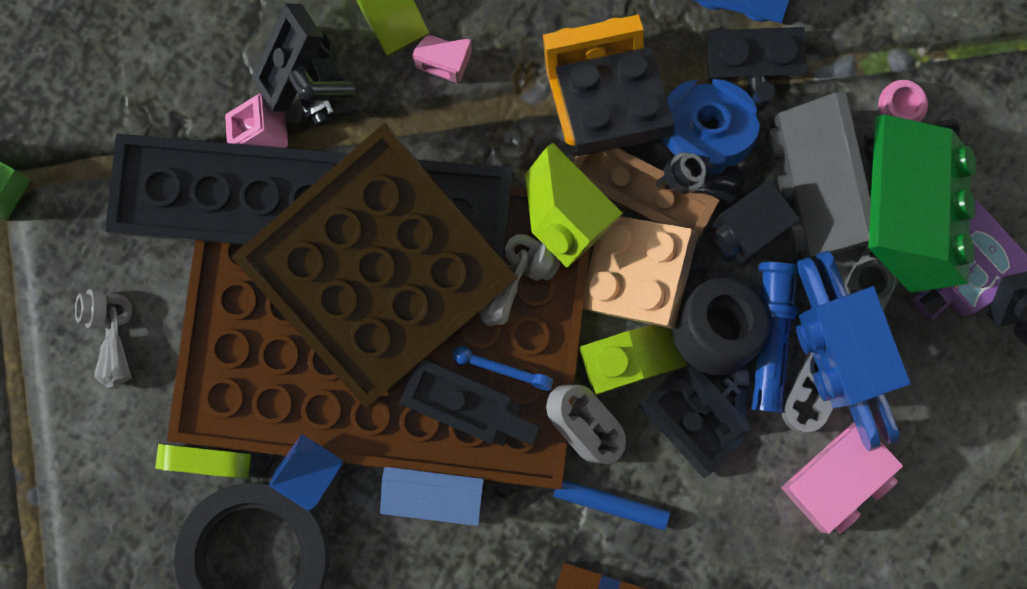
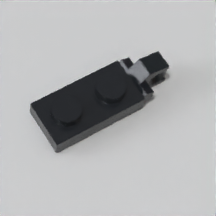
M424 359L415 366L399 402L400 405L489 444L496 443L503 447L509 436L533 446L540 432V426L518 417L522 405L511 401V397Z

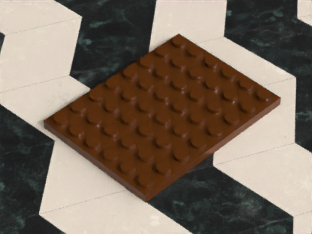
M511 186L505 246L509 239L517 234H526L538 241L539 239L531 231L527 188ZM205 242L194 243L167 441L286 456L300 435L303 434L342 459L343 463L381 468L391 467L480 478L487 481L562 489L567 440L551 423L547 415L546 406L549 395L557 386L564 384L574 385L590 248L567 268L560 262L557 272L550 280L540 279L535 281L522 273L518 281V292L515 295L508 321L505 324L494 325L493 327L488 326L481 321V317L477 313L424 358L426 361L511 397V401L522 405L518 417L540 426V432L533 446L509 436L503 447L496 443L489 444L400 405L399 402L415 367L365 408L232 259L231 256L243 246ZM517 244L514 252L517 255L523 249L528 252L530 248L523 244ZM504 254V260H505V261L509 264V266H510V263H509V261L507 260V258L505 257V254ZM466 346L474 355L532 374L548 376L553 379L551 390H541L530 383L470 363L458 365L453 360V352L457 347ZM572 398L568 401L570 405L572 404Z

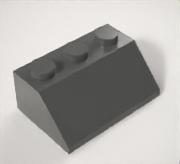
M846 91L836 92L778 113L771 123L772 128L767 129V141L771 156L773 158L779 157L783 175L778 176V190L800 219L788 230L793 251L801 252L802 259L809 257L812 261L816 260L818 253L826 250L833 257L861 251L869 245L871 199Z

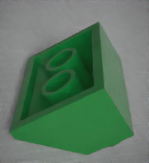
M884 114L875 116L868 248L910 293L968 284L969 264L973 263L975 258L973 241L969 235L970 219H973L976 213L975 201L970 191L971 176L975 175L977 168L974 152L970 146H965L950 128Z

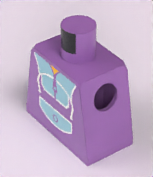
M977 200L975 201V217L970 219L969 235L973 241L975 258L973 263L969 264L968 284L921 291L912 298L917 309L930 320H934L949 305L962 317L979 311L992 303L1002 277L1027 271V254Z

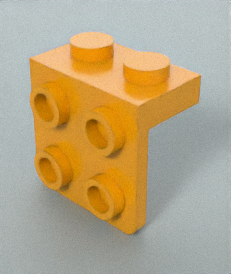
M639 14L624 18H611L605 22L577 28H564L557 32L543 35L546 72L567 144L575 146L557 83L555 67L644 48V30Z

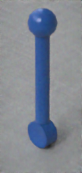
M466 346L457 347L453 352V360L458 365L470 363L530 383L538 389L551 390L553 379L548 376L532 374L474 355Z

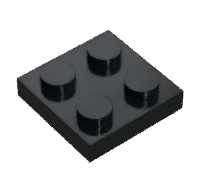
M651 47L555 67L556 79L577 156L675 136L674 120Z

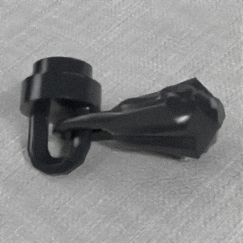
M682 152L667 161L664 167V175L657 180L656 186L661 189H673L679 194H706L732 202L742 191L745 181L738 165L728 166L720 174H706L705 164L699 156Z

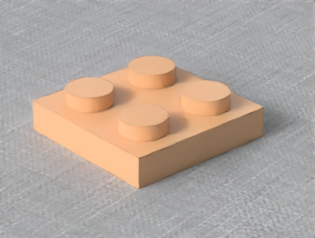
M620 216L595 243L586 278L583 310L675 329L698 233L690 228Z

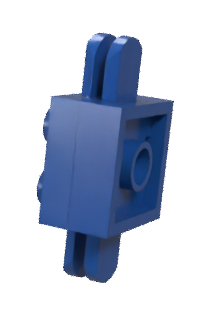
M827 250L818 253L816 256L818 270L811 258L807 257L798 260V272L812 309L798 315L801 325L796 326V332L805 354H813L819 372L814 373L813 377L821 399L824 402L830 400L833 408L849 406L861 441L869 452L880 448L879 433L888 445L898 442L900 440L899 430L885 393L910 385V381L874 286L848 295L835 259Z

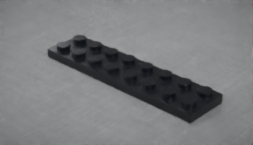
M116 133L105 232L114 235L244 246L348 154ZM418 160L504 259L512 168Z

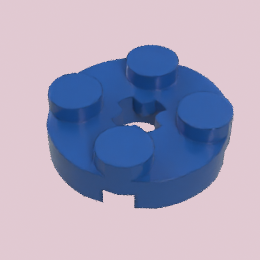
M713 79L712 85H696L697 80L687 81L676 87L667 97L675 124V136L660 140L674 155L685 152L699 156L705 164L706 174H720L726 167L733 166L744 160L753 150L760 125L756 117L757 107L750 95L728 81ZM714 118L719 123L717 129H707L701 125L699 119L708 122Z

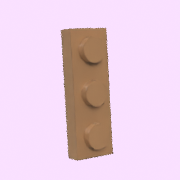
M619 148L576 156L573 162L613 204L646 221L693 229L698 233L696 244L719 202L718 199L711 195L679 194L673 189L657 187L656 182L664 175V171Z

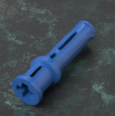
M759 262V271L763 272L761 300L767 308L771 325L768 340L757 354L755 389L751 409L783 413L791 320H796V316L799 315V307L795 305L797 276L800 274L797 264Z

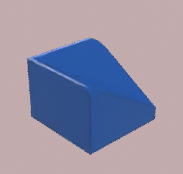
M301 434L276 469L269 487L307 511H312L343 464V460Z

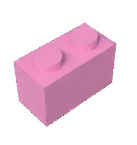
M853 422L789 479L781 489L820 532L829 534L835 529L840 534L861 516L857 508L870 496L874 500L880 499L896 485L898 480L893 475L903 465L881 441L880 448L869 452L864 447L855 422Z

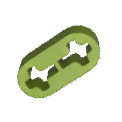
M158 444L155 469L249 479L252 454Z

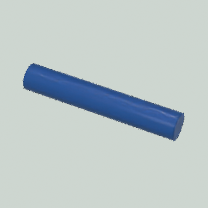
M564 479L562 480V489H555L553 497L664 531L670 515V511Z

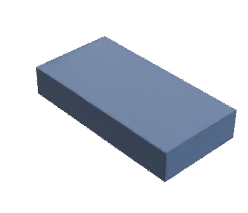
M384 467L380 514L478 526L484 479Z

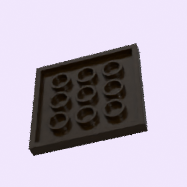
M386 123L378 127L231 256L365 408L518 278L515 271Z

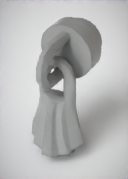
M517 234L509 239L505 246V257L509 261L510 267L518 275V278L478 312L481 321L488 326L502 325L508 321L513 300L518 292V281L522 273L535 281L540 279L547 281L557 272L561 261L540 240L537 241L526 234ZM517 244H523L530 248L528 252L523 249L517 255L514 252Z
M89 289L86 294H78L76 298L75 318L77 323H85L86 328L102 329L103 326H106V338L100 346V354L94 377L99 383L105 385L106 388L116 389L132 378L124 348L118 335V326L128 323L132 316V305L128 298L120 294H108L104 290ZM107 304L121 305L124 309L123 314L117 316L115 307H110L106 315Z

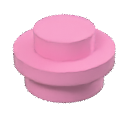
M898 80L890 83L882 91L878 101V109L880 115L885 114L920 122L927 113L928 99L926 93L918 84L909 80Z

